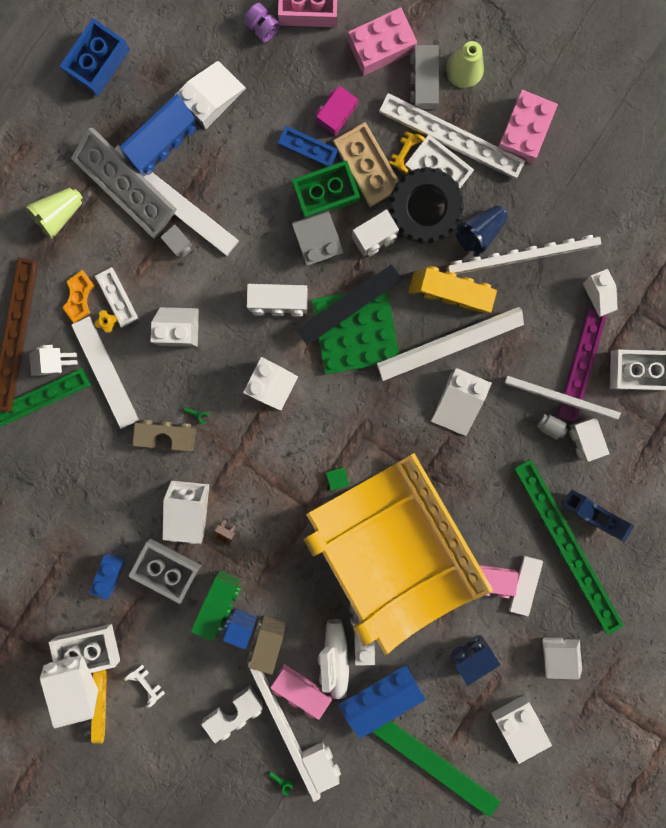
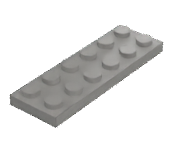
M88 128L71 159L149 235L157 238L177 209L94 128Z

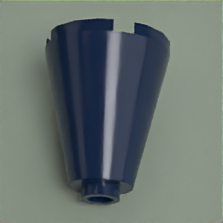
M496 205L459 223L456 228L458 232L455 234L459 244L467 252L469 250L474 252L473 256L480 257L485 253L508 219L507 211L505 208Z

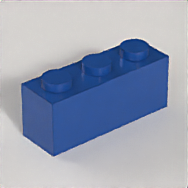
M236 609L234 614L230 613L222 631V634H225L223 641L246 650L257 616Z

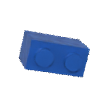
M110 553L105 555L89 593L108 600L113 595L126 560Z

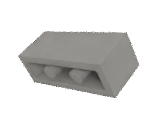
M415 45L414 53H410V65H413V72L410 73V84H414V91L410 93V103H414V106L421 110H436L439 104V45Z

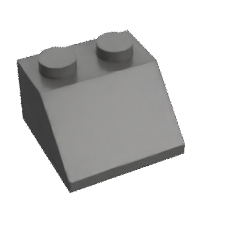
M329 211L292 223L307 266L343 253Z

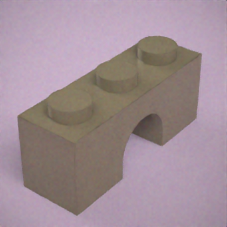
M141 419V423H135L133 446L154 448L156 447L158 436L164 433L172 440L171 450L194 451L196 428H191V424L179 423V426H172V422L160 421L159 425L152 424L153 420Z

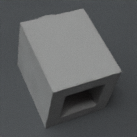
M176 225L161 236L178 258L186 256L192 250V243Z

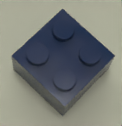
M482 635L471 638L468 644L455 648L452 654H450L455 667L467 686L501 665Z

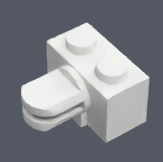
M42 345L29 353L31 376L58 374L62 372L61 366L78 365L77 360L61 361L63 358H75L77 353H60V348H53V345Z

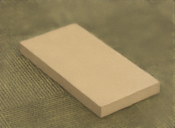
M366 122L333 140L332 143L338 149V154L342 161H348L354 181L369 208L390 198L392 190L399 179Z

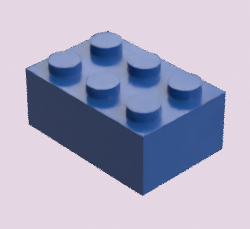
M92 18L61 63L60 68L68 77L98 97L130 51V48L123 38Z

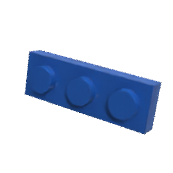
M285 126L278 141L279 146L325 167L332 166L338 153V149L288 126Z

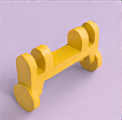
M409 132L404 133V136L408 139L402 137L400 140L404 146L399 156L393 154L391 157L395 162L389 161L391 167L398 169L404 174L408 173V169L404 165V159L411 146L416 143H423L425 140L423 136L419 134L414 135Z

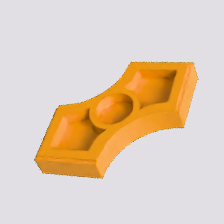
M83 270L67 280L70 296L62 308L73 323L82 320L91 313L88 309L87 298L95 286Z

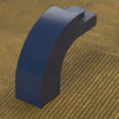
M572 489L562 504L564 508L624 543L634 528V525L610 513L586 496Z

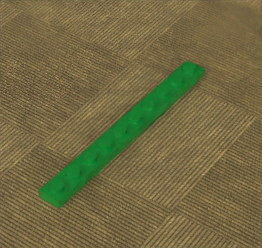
M528 459L514 467V471L605 634L609 635L623 627L624 624L532 459Z

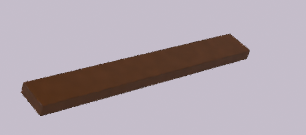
M19 257L17 259L0 352V410L12 412L39 264L37 260Z

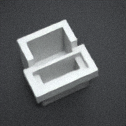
M544 637L543 651L546 677L548 679H579L582 672L580 640L564 639L563 641V638Z

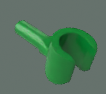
M184 408V412L199 418V421L203 424L207 423L201 420V415L203 414L210 416L207 412L199 413L189 408Z
M270 772L268 776L281 786L282 793L289 795V791L285 787L289 786L293 789L292 782L289 779L282 780Z

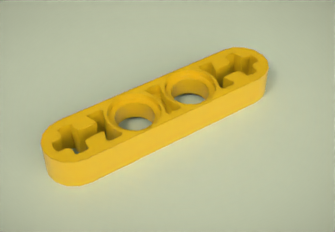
M106 669L93 672L98 695L94 717L91 720L92 744H102L105 737Z

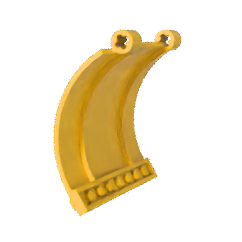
M414 453L306 514L316 532L303 540L313 557L321 552L323 553L361 621L353 627V630L362 646L377 640L383 653L387 655L401 642L424 626L457 607L493 591Z

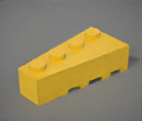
M433 266L413 272L408 294L423 293L424 298L439 300L442 298V303L451 305L460 303L459 307L480 313L492 312L497 290L492 289L490 284L473 283L474 280L471 278L463 277L461 279L456 277L457 274L442 273L439 272V268Z

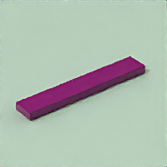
M588 308L586 311L563 392L565 395L583 400L607 317V315L599 317L595 309ZM560 403L556 418L576 423L580 409Z

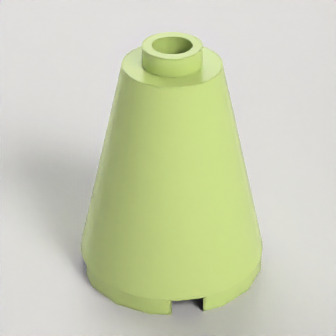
M467 42L449 57L446 64L448 80L454 86L464 89L475 86L481 80L484 73L482 48L477 42Z
M67 188L26 206V210L34 222L42 228V231L52 239L81 206L82 196L76 189Z

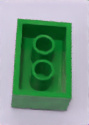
M347 160L292 179V185L304 219L325 211L331 213L357 204L360 201V195Z
M219 571L193 625L192 633L210 641H213L215 636L219 637L226 622L223 618H228L234 605L230 602L231 600H236L241 590V586H239L240 579Z

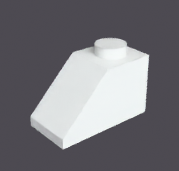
M606 269L591 275L583 285L598 316L602 317L616 311L617 289L609 270Z

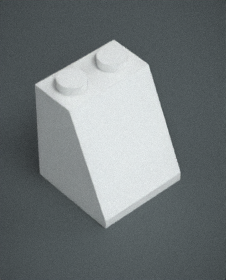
M160 307L151 322V343L159 346L198 347L199 309Z
M261 357L243 393L282 410L298 376Z
M171 481L163 504V540L188 542L190 544L202 543L205 533L209 484Z
M83 656L69 657L65 660L44 665L40 681L54 729L92 719L95 712L98 688Z

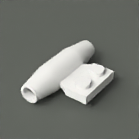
M331 619L327 621L325 648L318 656V664L321 666L319 683L322 685V692L331 693V697L334 699H342L347 696L348 645L342 620Z

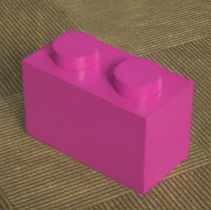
M340 85L336 91L333 89L327 98L328 102L325 106L321 105L316 112L317 124L334 136L337 135L358 105V99Z

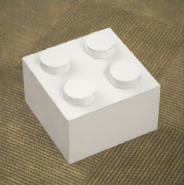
M385 210L355 228L352 233V239L363 257L366 255L371 257L379 252L378 249L381 246L385 245L387 247L394 243L399 229L389 212Z

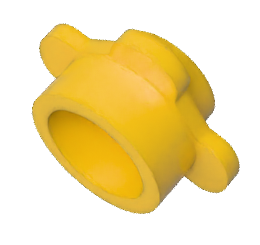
M102 310L99 312L98 320L95 321V326L104 329L106 333H110L115 326L117 317L107 314V311Z

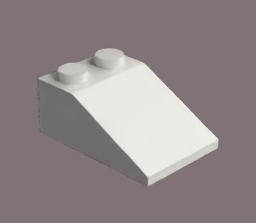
M217 61L190 79L176 94L181 97L195 119L207 129L246 88Z
M453 369L431 422L467 436L492 383L460 369Z
M525 695L491 713L519 764L552 746Z

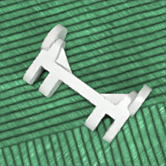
M141 665L135 671L130 672L123 680L139 681L148 691V704L145 706L148 709L165 692L161 691L158 695L156 694L161 687L157 685L153 689L144 679L149 672L145 670L143 673H139L144 668Z

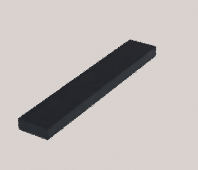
M391 264L297 328L296 331L308 346L400 283L403 279Z

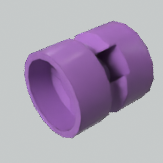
M256 3L246 13L244 24L250 30L255 31V35L265 43L276 34L280 27V22L273 15H268V10L261 3Z

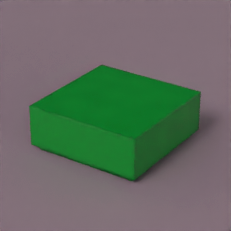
M345 467L326 472L331 491L350 486Z

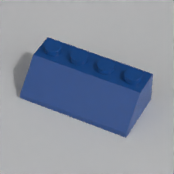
M176 94L120 146L124 158L143 177L150 175L154 171L155 166L159 162L165 161L169 153L173 149H177L187 135L191 136L195 132L197 127L196 119L181 97Z
M405 665L339 704V707L348 724L360 739L422 703L426 698L408 666Z

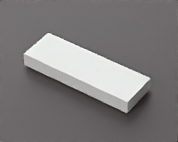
M111 267L95 275L114 315L117 317L120 327L123 328L139 320L114 269Z
M523 555L518 574L516 596H512L510 612L529 616L543 564L542 560Z

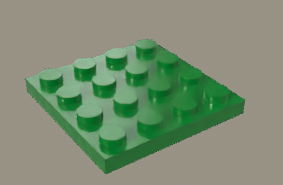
M388 291L319 337L325 375L377 366V363L399 355ZM348 293L312 299L314 316L330 307Z

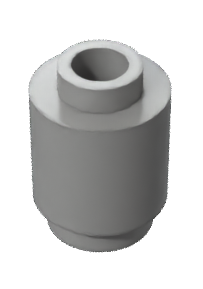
M545 414L537 425L541 432L556 440L559 437L563 438L568 429L565 427V422Z

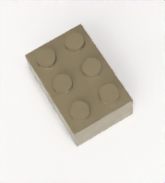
M265 615L263 621H258L247 661L251 662L249 669L273 675L284 636L286 621Z

